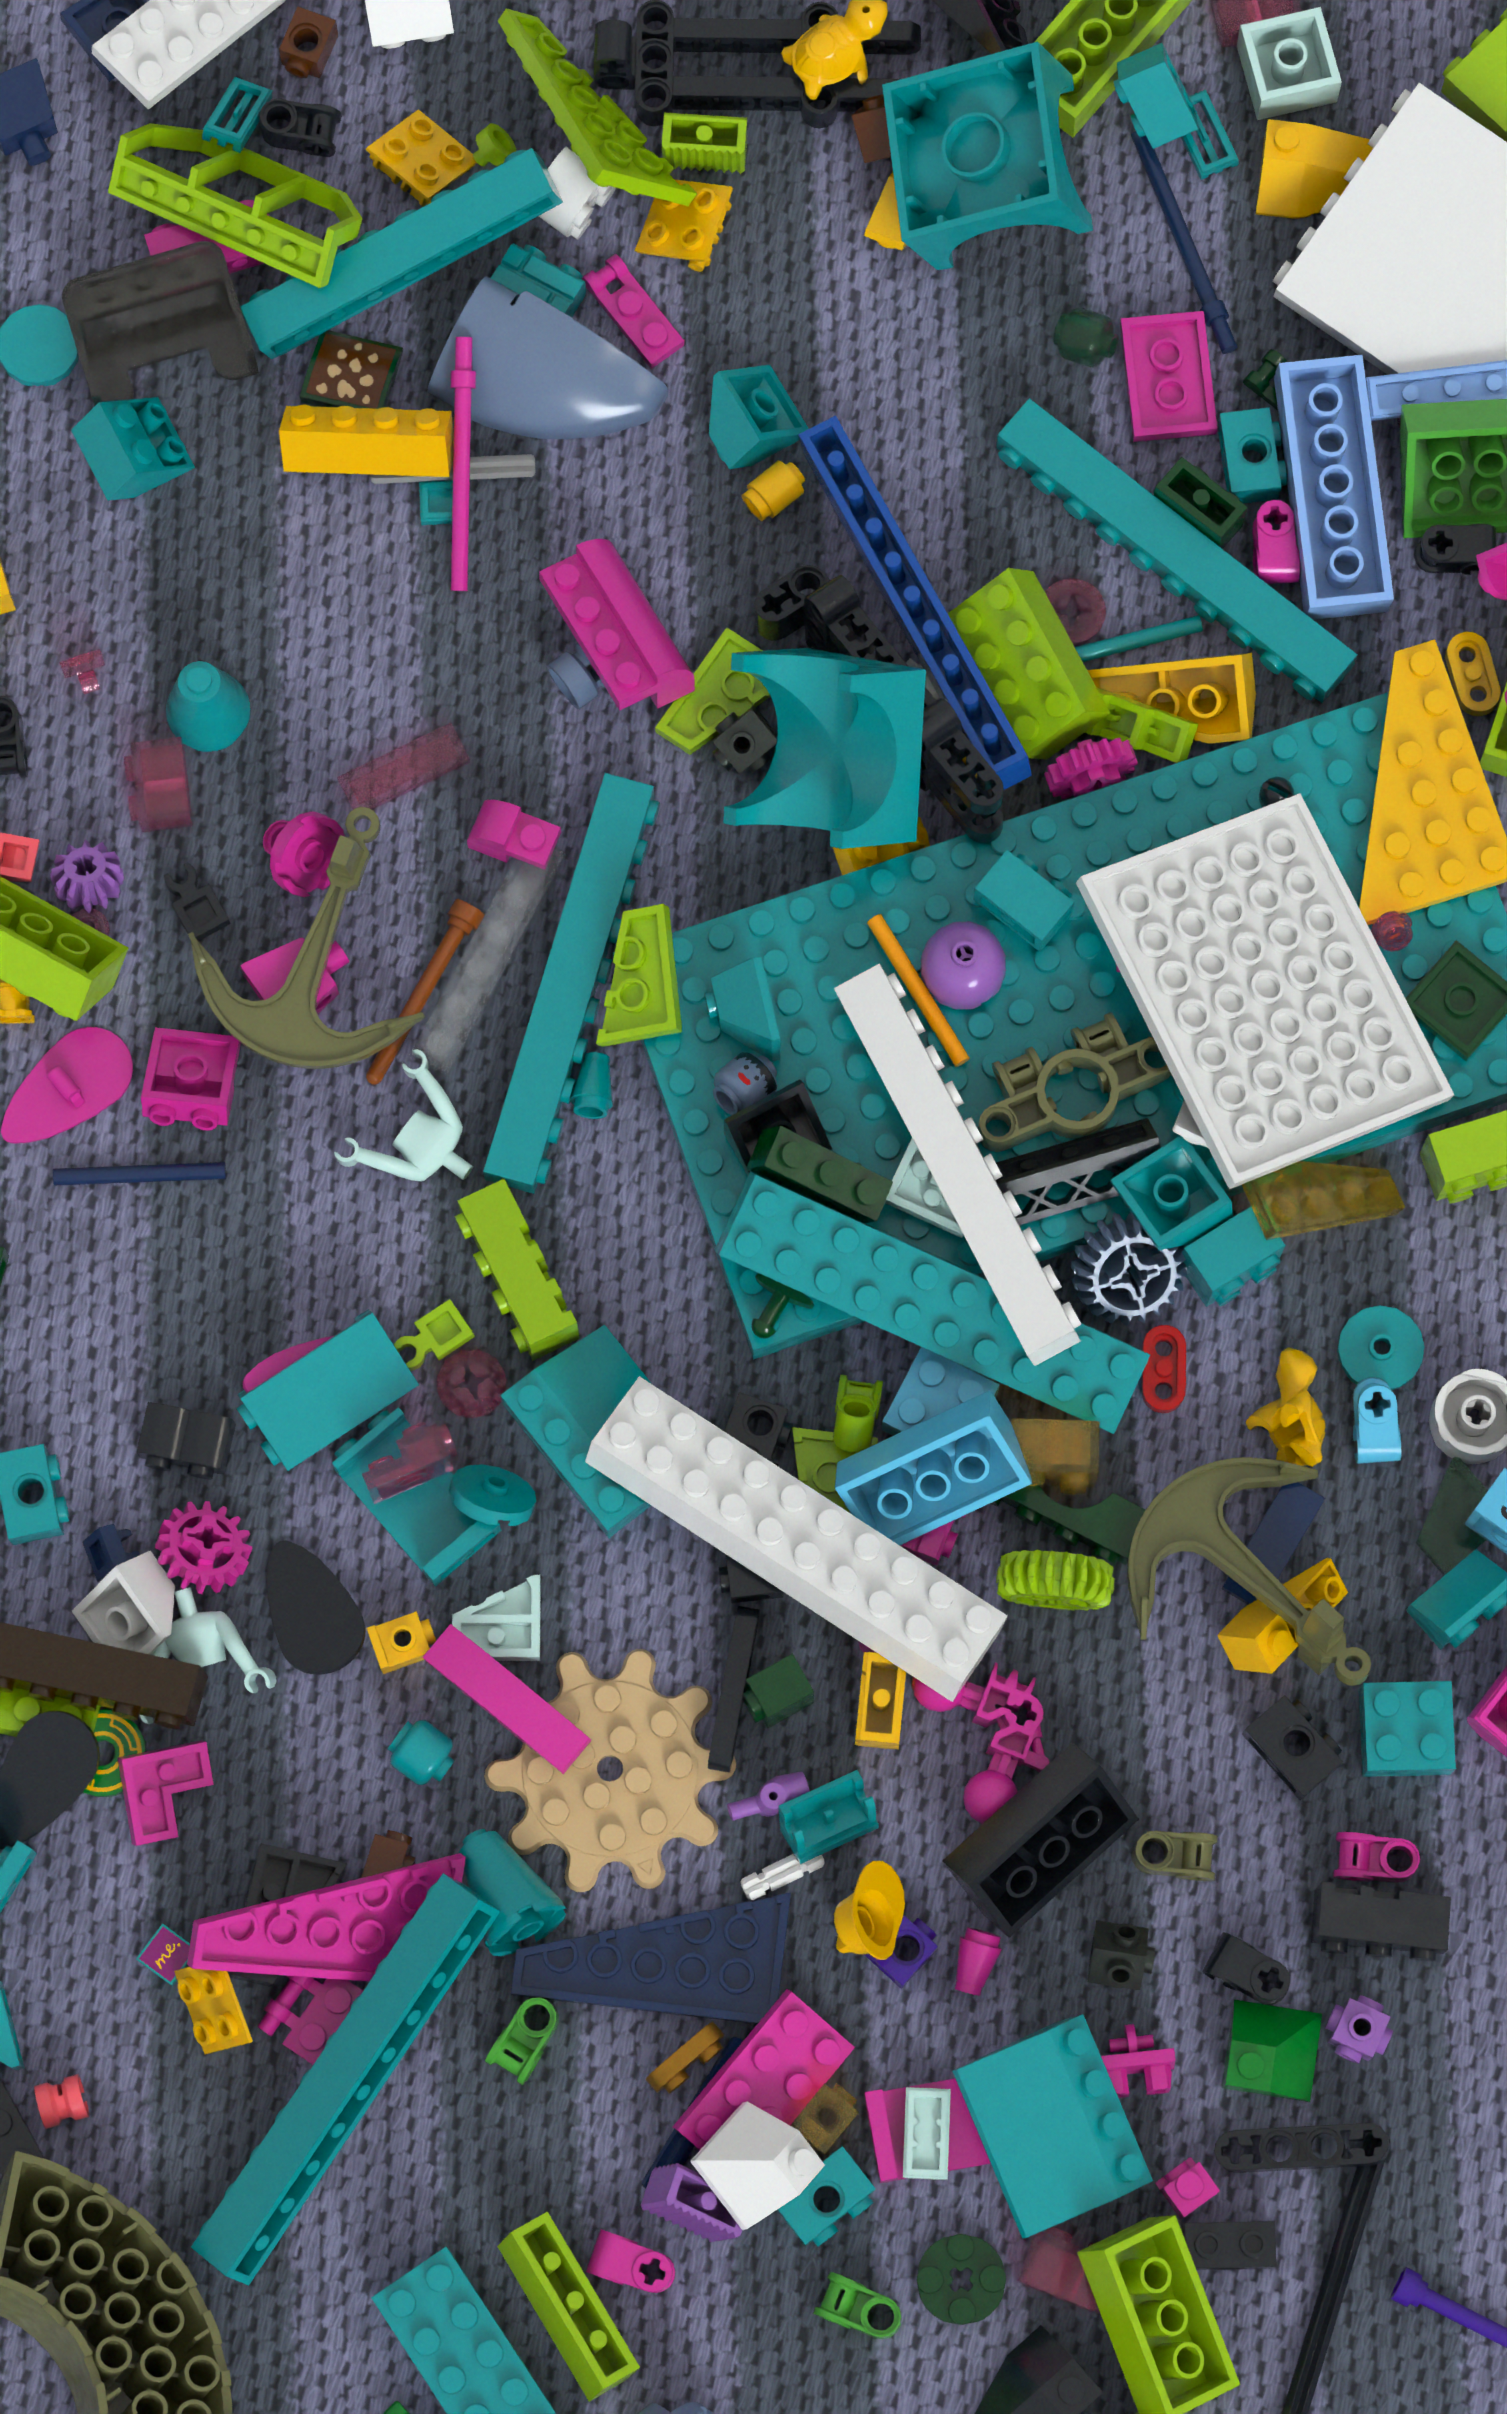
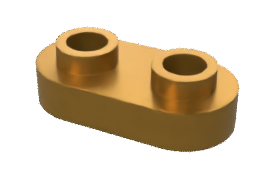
M712 2021L661 2063L645 2080L656 2093L665 2088L671 2094L690 2077L685 2072L688 2067L698 2059L703 2065L706 2064L724 2048L719 2043L724 2037L723 2032Z

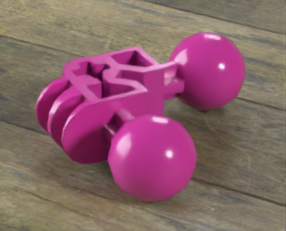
M996 1662L992 1667L984 1688L967 1681L953 1702L915 1677L912 1679L914 1696L925 1708L931 1711L944 1712L952 1710L958 1705L975 1712L972 1719L973 1723L985 1728L997 1723L1000 1728L992 1736L986 1751L987 1754L992 1755L988 1769L978 1772L971 1777L964 1788L963 1800L965 1809L973 1819L981 1824L988 1820L1018 1792L1017 1786L1012 1781L1017 1765L1021 1766L1023 1764L1040 1772L1050 1763L1044 1754L1041 1742L1043 1735L1040 1723L1043 1720L1044 1713L1042 1704L1036 1697L1031 1695L1036 1678L1034 1677L1030 1684L1026 1686L1017 1682V1670L1013 1669L1008 1678L997 1675L998 1663ZM995 1705H999L1001 1708L997 1709ZM1020 1707L1028 1709L1026 1716L1032 1719L1027 1720L1023 1726L1016 1723L1017 1716L1011 1713L1017 1712Z

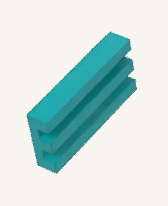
M234 77L204 126L202 139L210 142L212 137L217 138V145L226 147L227 143L233 144V151L241 153L260 121L262 107L272 99L273 90ZM240 90L245 91V95L235 108L225 128L219 127ZM255 95L259 96L251 111L249 112L248 116L246 117L245 121L243 122L242 126L240 127L239 131L235 133L236 128L238 127L239 123L241 122L242 118L244 117L245 113L247 112L248 108L253 102Z
M1206 89L1190 95L1189 97L1193 105L1201 104L1225 154L1224 158H1218L1196 111L1198 129L1195 131L1210 163L1205 164L1191 133L1182 136L1181 139L1200 180L1210 174H1217L1225 168L1237 166L1239 159Z

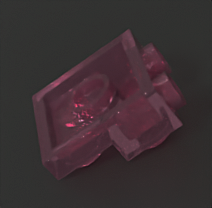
M422 1422L405 1429L402 1432L403 1438L396 1440L401 1455L400 1458L394 1460L392 1455L385 1456L368 1465L370 1471L363 1473L362 1476L374 1504L454 1471L451 1458L458 1456L446 1424L439 1427L437 1424H433L427 1427L426 1422Z

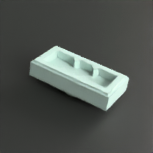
M906 2087L903 2178L948 2180L951 2089Z

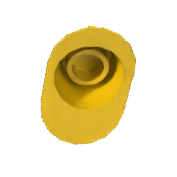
M871 1861L864 1866L859 1875L854 1893L836 1906L834 1912V1924L838 1934L836 1948L840 1953L870 1954L880 1960H886L893 1954L896 1937L904 1914L905 1897L899 1876L892 1866L884 1861Z

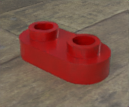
M1159 1325L1152 1328L1146 1334L1142 1344V1350L1150 1354V1357L1142 1372L1141 1392L1143 1401L1151 1410L1158 1413H1169L1181 1405L1186 1393V1341L1183 1334L1175 1327ZM1160 1342H1166L1171 1346L1172 1352L1168 1356H1161L1156 1352L1155 1346ZM1161 1384L1167 1385L1171 1389V1396L1161 1399L1156 1395L1155 1388Z

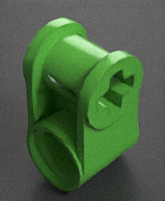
M542 1998L526 2000L519 2007L508 2027L502 2031L494 2043L485 2062L489 2065L498 2064L517 2076V2082L524 2085L541 2059L544 2048L558 2026L559 2014L556 2007L548 2000ZM535 2006L545 2007L550 2014L549 2024L540 2031L531 2030L526 2023L528 2011ZM509 2050L522 2058L523 2062L520 2063L506 2054V2051Z
M829 2272L827 2278L830 2280V2284L821 2306L815 2307L814 2315L847 2329L853 2328L874 2338H890L897 2333L901 2326L902 2316L899 2307L893 2300L867 2289L866 2286L834 2272ZM845 2291L838 2309L835 2310L841 2292ZM876 2306H888L894 2313V2321L886 2330H876L869 2324V2313Z

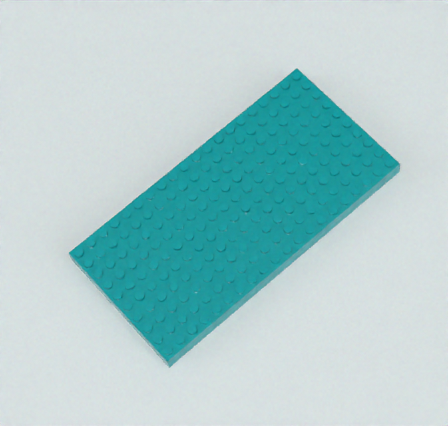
M1388 692L1003 821V829L1000 836L989 843L975 842L967 834L672 932L682 1032L642 1039L641 1043L714 1250L748 1178L724 1134V1119L732 1115L725 1112L714 1098V1076L739 1053H752L758 1057L762 1055L720 1030L718 1017L709 1018L704 993L712 992V977L751 958L762 957L780 1034V1060L771 1061L777 1071L775 1076L778 1085L777 1091L801 1079L832 1147L830 1151L854 1163H860L862 1167L892 1181L912 1136L834 990L835 987L877 964L881 965L887 976L895 972L906 993V996L900 999L904 1009L907 1012L914 1008L926 1030L919 1034L925 1048L932 1044L945 1066L938 1071L944 1084L953 1081L964 1104L957 1107L963 1120L972 1117L977 1128L983 1111L989 1106L1005 1100L995 1078L992 1063L999 1061L1003 1064L1025 1054V1049L1032 1046L1044 1066L1056 1054L1065 1050L1076 1049L1071 1036V1029L1075 1027L1084 1029L1104 1020L1105 1014L1110 1012L1116 1018L1129 1046L1152 1037L1121 972L1116 971V962L1076 885L1077 880L1088 873L1262 808L1259 801V793L1263 783L1273 777H1282L1291 783L1294 795L1299 793L1302 795L1359 907ZM1272 786L1268 787L1269 790L1277 792L1285 799L1287 798L1288 794ZM1006 850H1009L1015 856L1019 853L1025 855L1038 867L1037 873L1049 883L1052 880L1058 881L1072 894L1070 898L1074 901L1072 915L1041 952L973 900L974 888ZM1496 886L1368 925L1405 998L1456 940L1507 981V914ZM882 914L920 978L921 955L927 941L939 928L953 922L971 921L986 927L998 938L1006 955V974L999 992L994 997L992 996L988 1001L981 1003V1006L974 1009H953L940 1004L933 998L970 1057L963 1065L959 1067L954 1066L869 928L867 922L874 916ZM1507 1015L1467 1061L1462 1059L1418 1022L1454 1093V1096L1447 1102L1232 1189L1228 1188L1209 1148L1190 1144L1228 1197L1507 1103ZM1149 1052L1144 1056L1145 1062L1152 1068H1161L1166 1065L1162 1054L1159 1052ZM1073 1067L1072 1072L1064 1075L1056 1073L1045 1086L1046 1098L1051 1097L1056 1104L1057 1111L1055 1113L1069 1120L1080 1121L1084 1116L1093 1111L1099 1114L1103 1111L1109 1100L1108 1093L1103 1094L1100 1089L1097 1075L1084 1068ZM1172 1074L1164 1082L1118 1101L1112 1119L1101 1131L1148 1118L1159 1137L1161 1148L1181 1136L1174 1133L1172 1129L1184 1098ZM992 1120L986 1125L987 1131L996 1137L1004 1136L1009 1132V1126L1002 1120ZM1049 1131L1005 1151H989L980 1142L977 1143V1146L983 1157L991 1153L995 1162H999L1073 1139L1065 1138ZM1146 1157L1136 1159L1132 1166ZM1106 1169L1096 1171L1090 1177L1087 1184L1095 1188L1107 1185L1114 1173ZM1064 1181L1052 1184L1045 1196L1053 1200L1064 1198L1072 1185ZM1024 1194L1014 1196L1021 1210L1025 1208L1031 1199ZM1117 1196L1022 1224L1020 1227L1022 1231L1029 1227L1031 1228L1042 1248V1251L1035 1254L1038 1261L1041 1262L1075 1250V1245H1087L1084 1231L1095 1234L1099 1231L1097 1227L1098 1220L1108 1225L1112 1223L1114 1212L1120 1214L1122 1219L1126 1220L1130 1209L1123 1199ZM884 1203L877 1222L865 1223L986 1278L964 1235L960 1238ZM716 1253L753 1360L865 1322L806 1295L813 1301L814 1307L812 1309L788 1302L773 1327L776 1331L775 1334L770 1338H759L752 1331V1320L760 1317L773 1294L756 1281L755 1276L758 1272Z

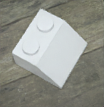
M364 0L373 47L397 48L404 45L405 41L416 39L434 42L443 39L446 34L454 33L449 0Z

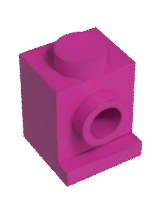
M1191 2157L1155 2182L1180 2219L1186 2217L1220 2192L1201 2163H1195Z

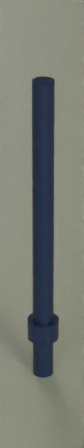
M1134 131L1131 137L1203 306L1200 311H1204L1205 324L1207 327L1211 326L1222 354L1231 353L1238 346L1227 322L1229 314L1223 300L1217 299L1155 149L1152 148L1146 135L1140 138L1137 132Z

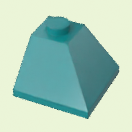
M771 365L718 371L713 376L709 436L717 448L719 457L726 463L729 469L753 466L799 441L798 434L809 429Z
M762 957L751 958L712 977V992L704 993L709 1018L718 1017L720 1030L762 1056H765L770 1061L780 1060V1034Z
M1182 1136L1177 1137L1110 1180L1158 1250L1191 1244L1233 1218L1231 1199L1193 1146Z

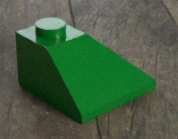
M1234 2000L1222 2088L1310 2102L1322 2013Z

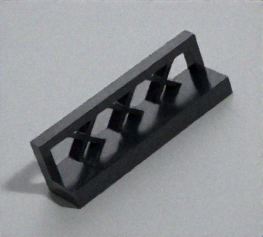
M1144 1118L996 1162L1003 1175L996 1182L1003 1194L1010 1190L1013 1196L1024 1194L1031 1198L1025 1208L1021 1210L1022 1214L1015 1217L1019 1225L1120 1196L1110 1180L1107 1185L1097 1188L1087 1184L1094 1172L1102 1169L1114 1173L1111 1179L1130 1168L1136 1159L1149 1156L1160 1149L1159 1137L1149 1119ZM1064 1181L1072 1185L1064 1198L1053 1200L1045 1196L1052 1184Z

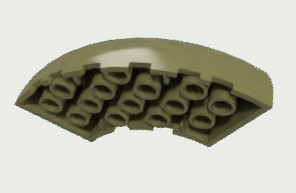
M15 2151L8 2163L0 2185V2316L21 2327L47 2350L68 2383L77 2414H234L232 2413L230 2392L232 2385L230 2370H227L219 2329L211 2310L208 2311L202 2296L196 2288L197 2283L178 2254L171 2251L167 2244L155 2233L156 2229L131 2206L128 2208L108 2193L107 2188L96 2182L93 2184L83 2177L69 2172V2168L53 2161Z

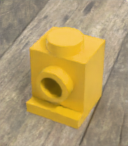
M417 1611L380 1625L366 1628L383 1674L424 1660L422 1657L430 1649L429 1646L436 1642L429 1619L420 1621ZM407 1632L411 1635V1641L407 1646L401 1647L395 1643V1637L398 1633Z

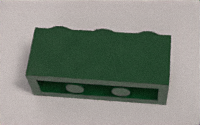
M782 1126L762 1130L746 1168L753 1173L863 1223L877 1222L893 1184V1181Z

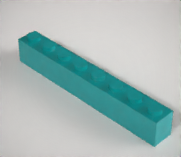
M533 148L527 151H515L508 155L504 163L496 168L481 170L470 176L467 181L468 183L455 190H445L436 194L431 199V203L418 210L412 209L401 213L395 218V223L384 229L366 232L358 239V243L345 250L338 249L336 251L329 283L322 288L289 275L283 284L273 289H263L253 294L249 299L250 302L240 306V309L259 350L270 359L281 356L562 204V198L543 159Z

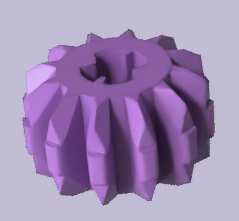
M85 839L81 848L76 849L68 844L66 849L67 855H56L54 861L55 868H52L50 873L51 882L55 886L56 897L60 902L67 901V906L72 911L84 905V910L90 914L93 905L98 904L106 909L108 904L107 898H119V886L124 881L123 869L120 868L119 857L115 851L108 852L103 842L91 848L90 843Z

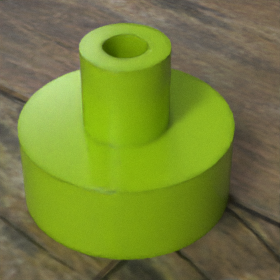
M490 123L476 135V143L479 149L473 153V157L480 166H485L489 162L499 166L504 163L508 155L517 150L508 133L497 124Z

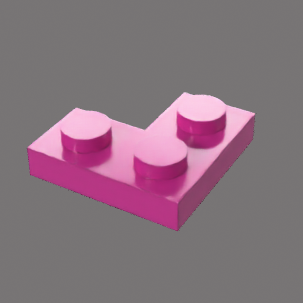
M200 1740L118 1758L132 1844L139 1846L179 1837L172 1794L214 1785L206 1741Z

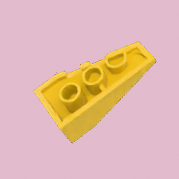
M1268 119L1263 143L1256 214L1300 219L1320 213L1333 192L1341 196L1348 186L1349 182L1344 177L1355 160L1360 158L1365 161L1373 150L1368 145L1370 139L1312 124Z
M1252 653L1087 670L1095 686L1198 723L1194 736L1195 741L1210 744L1242 741L1252 738L1256 700Z

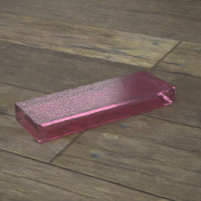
M449 723L338 776L337 780L352 810L358 807H367L373 810L470 763V758L452 723Z

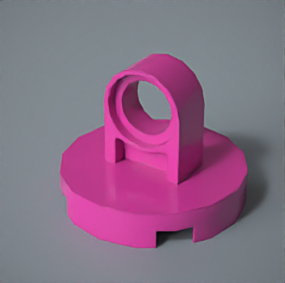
M314 811L299 814L290 821L279 820L271 824L263 837V847L271 855L270 869L273 880L282 889L300 897L310 896L307 892H311L316 888L321 890L327 888L331 883L326 870L330 864L339 836L345 837L344 830L332 818Z

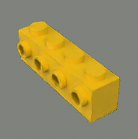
M286 406L279 428L284 472L449 477L453 464L454 432L452 411H436L429 408L404 410L390 407L372 409L353 408L350 406Z

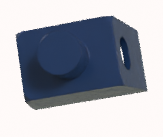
M37 58L0 73V149L5 156L21 149L29 165H39L47 161L51 156L44 139L57 134L58 131L41 68Z

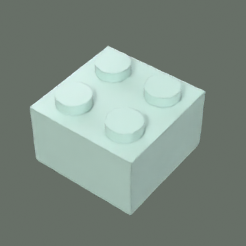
M1321 7L1240 25L1236 46L1257 120L1337 102L1342 82Z

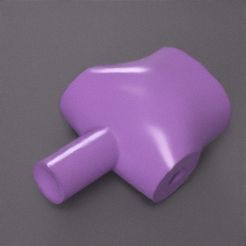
M802 1771L778 1775L768 1780L760 1788L756 1796L729 1803L727 1808L732 1821L757 1813L761 1816L771 1817L779 1814V1805L799 1797L810 1790Z

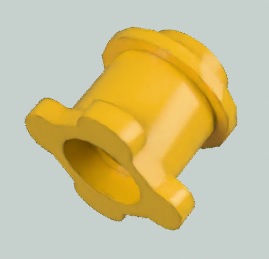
M0 979V1024L35 1023V1016L32 1015V1010H30V997L21 994L14 986Z

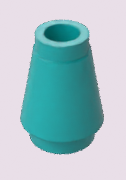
M589 1052L584 1056V1062L582 1063L570 1098L571 1103L574 1105V1113L580 1117L601 1119L607 1116L608 1109L613 1106L610 1057L599 1052Z

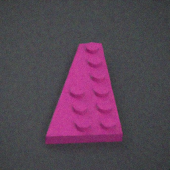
M459 1853L194 1920L187 1965L192 1969L370 1982L378 1964L387 1957L401 1936L403 1927L414 1917L426 1899L428 1890L438 1881L440 1876L444 1873L462 1883L466 1857Z

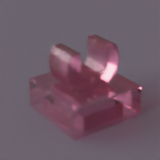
M100 648L59 662L65 678L78 675L84 694L100 689L94 672L95 668L105 665Z

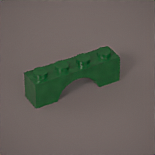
M1020 1445L1032 1478V1484L990 1504L999 1506L1002 1501L1016 1508L1014 1515L1022 1521L1033 1526H1038L1041 1521L1055 1528L1053 1535L1059 1540L1072 1546H1076L1080 1541L1094 1549L1092 1555L1097 1559H1103L1111 1566H1115L1117 1561L1126 1565L1136 1527L1145 1509L1114 1493L1102 1502L1087 1508H1070L1058 1504L1044 1493L1037 1481L1034 1469L1035 1453Z

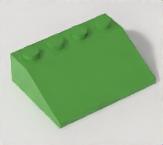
M1507 399L1402 404L1400 464L1403 538L1422 537L1428 528L1439 524H1488L1496 528V533H1506Z

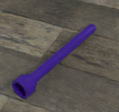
M1408 2267L1403 2269L1391 2293V2300L1405 2307H1408L1409 2304L1418 2307L1421 2304L1507 2348L1506 2327L1429 2289L1428 2283L1422 2280L1421 2274Z

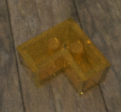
M1011 1419V1424L1032 1478V1484L1029 1486L1043 1485L1045 1479H1051V1486H1060V1493L1085 1494L1086 1487L1095 1486L1099 1473L1100 1421Z

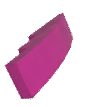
M452 1624L446 1628L422 1657L429 1665L456 1685L466 1696L493 1716L503 1727L562 1774L567 1771L591 1742L587 1735Z

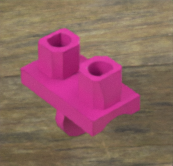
M1134 2024L1124 2025L1125 2038L1109 2039L1108 2041L1110 2053L1127 2051V2053L1101 2056L1118 2098L1129 2097L1127 2074L1144 2073L1146 2095L1169 2093L1171 2089V2069H1174L1176 2062L1174 2048L1138 2052V2049L1154 2048L1153 2035L1136 2036Z

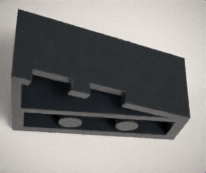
M261 1843L257 1849L244 1908L332 1886L341 1875L347 1863ZM228 1971L230 1978L271 1987L279 1976Z

